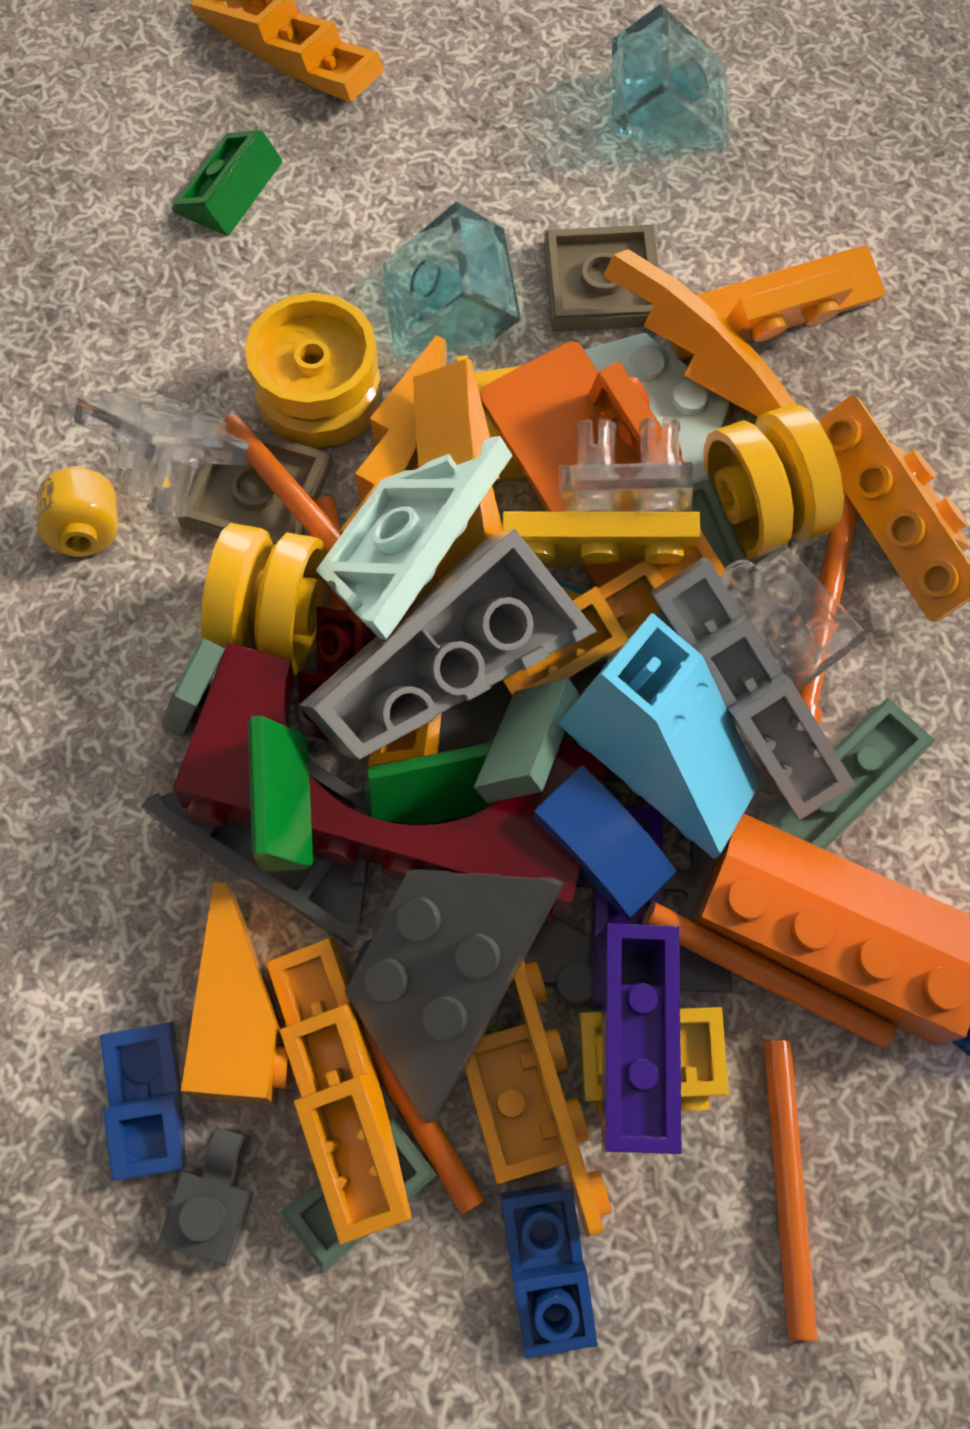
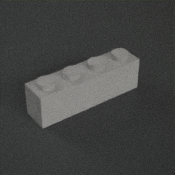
M515 529L507 530L486 538L408 608L387 640L379 639L376 636L299 706L342 755L360 760L436 718V715L465 700L469 701L491 689L490 686L522 669H528L549 657V654L572 642H578L595 633L596 629Z

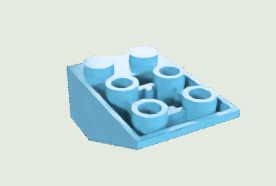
M653 613L649 615L610 659L557 723L583 749L592 753L621 778L635 794L643 797L672 822L686 838L695 842L713 859L721 854L761 784L760 777L703 656Z

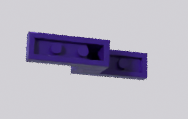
M623 805L663 852V815L654 807ZM592 886L591 1010L602 1011V1152L682 1154L679 926L642 925L643 917L652 902L663 906V887L628 921Z

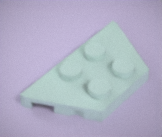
M647 333L584 349L598 372L620 361L628 375L636 377L644 386L649 398V408L661 427H667L676 436L682 451L681 458L685 464L671 482V488L705 476L704 444L709 433L722 428L730 401L685 377L684 373L687 366Z
M501 436L483 440L479 455L475 459L456 465L450 454L431 460L415 470H405L382 479L317 567V573L329 588L379 639L387 640L423 586L433 578L436 567L455 539L464 532L468 520L512 457Z

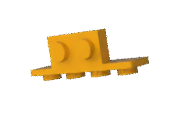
M862 245L696 296L721 315L745 341L753 339L754 342H762L781 334L788 328L806 323V326L818 325L832 319L840 312L879 301L884 296L885 290L869 248L866 245ZM670 341L674 355L680 361L694 356L693 353Z
M854 395L849 396L818 420L832 444L841 472L843 490L927 619L939 622L970 601V561L964 554V551L970 548V544L961 532L962 529L968 526V523L950 498L946 496L940 500L933 491L929 482L936 477L922 455L915 449L907 453L890 443L861 399Z
M523 960L511 982L523 1025L482 1036L465 1068V1073L496 1185L499 1186L565 1166L569 1183L573 1188L574 1200L586 1237H590L604 1232L600 1217L612 1213L611 1205L599 1169L587 1173L579 1143L589 1141V1133L578 1098L565 1101L557 1073L568 1070V1064L557 1029L545 1031L537 1005L548 1002L537 962L525 964Z

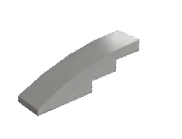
M701 558L649 592L674 632L703 656L735 726L799 820L856 785L790 677L782 672L753 623L742 613L708 558Z

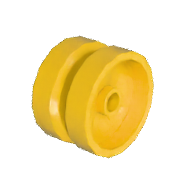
M315 292L288 296L267 307L251 325L244 346L247 367L255 390L260 416L272 433L282 439L316 449L342 445L363 433L370 424V417L380 405L382 390L373 327L359 308L338 296Z
M793 403L757 417L755 425L743 420L716 429L707 435L704 444L705 475L709 474L726 517L746 558H758L786 548L790 538L800 542L837 529L843 517L844 506L841 472L832 444L823 427L807 408Z
M230 523L222 530L214 546L207 569L201 605V639L203 640L204 638L223 648H226L229 642L291 660L294 674L303 671L310 658L317 634V606H323L325 581L316 571L326 556L323 541L316 537L286 532L273 546L268 531L262 528Z

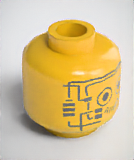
M68 467L52 473L43 480L37 491L38 534L45 545L64 555L86 557L100 553L113 543L118 533L117 494L108 479L90 469Z

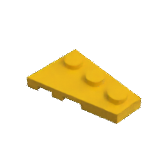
M503 511V532L515 529L546 568L646 560L655 564H671L682 561L684 556H692L700 539V512Z

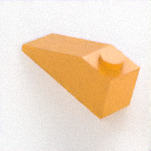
M213 882L181 1092L193 1099L276 1106L278 1088L288 1089L292 1077V1067L279 1029H282L238 899L226 882Z

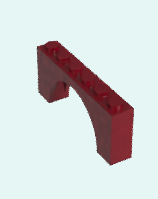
M227 643L173 785V790L181 806L187 809L186 815L191 819L205 825L220 828L225 826L226 821L251 827L248 721H251V716H263L289 727L290 705L295 688L291 660L233 643ZM563 738L542 792L497 801L484 810L468 817L435 825L395 824L361 814L331 796L309 773L312 845L317 846L315 850L317 855L332 862L353 865L355 859L359 858L382 865L380 869L382 874L401 882L407 871L415 869L440 870L463 874H501V876L525 878H557L565 884L544 922H549L552 915L564 918L573 899L581 865L532 819L533 814L581 765L602 785L607 766L592 753L583 749L576 741Z

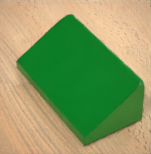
M262 130L226 133L174 202L171 209L177 215L221 234L230 235L279 168L282 159Z
M251 716V721H248L251 837L254 859L262 872L307 869L313 863L307 740L300 732L263 716Z
M492 742L369 767L366 771L361 791L367 816L395 824L428 825L470 816L484 810L495 802L486 803L474 788V785Z

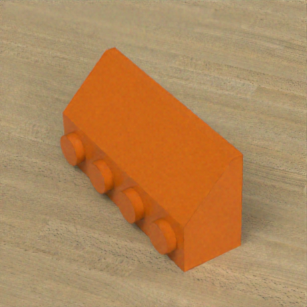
M743 814L721 854L716 857L690 920L894 1023L897 1028L930 1043L939 1045L966 1038L970 1027V915L749 815Z

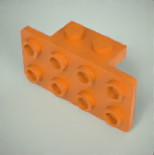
M569 341L484 385L480 391V398L485 413L547 512H654L650 502L651 498L657 493L671 489V482L685 464L681 458L682 451L676 436L667 427H661L649 408L648 394L642 383L636 377H630L620 361L598 372L582 346L577 342ZM644 560L581 565L592 585L599 588Z

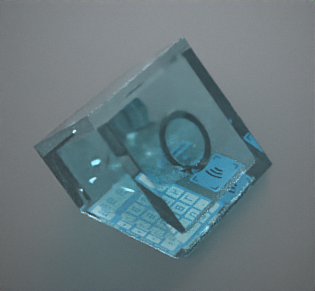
M659 4L612 39L611 115L612 121L620 132L630 135L644 148L725 149L729 146L726 65L665 6Z
M457 201L381 264L394 355L397 357L420 356L436 335L446 340V352L484 348L521 320L504 228Z

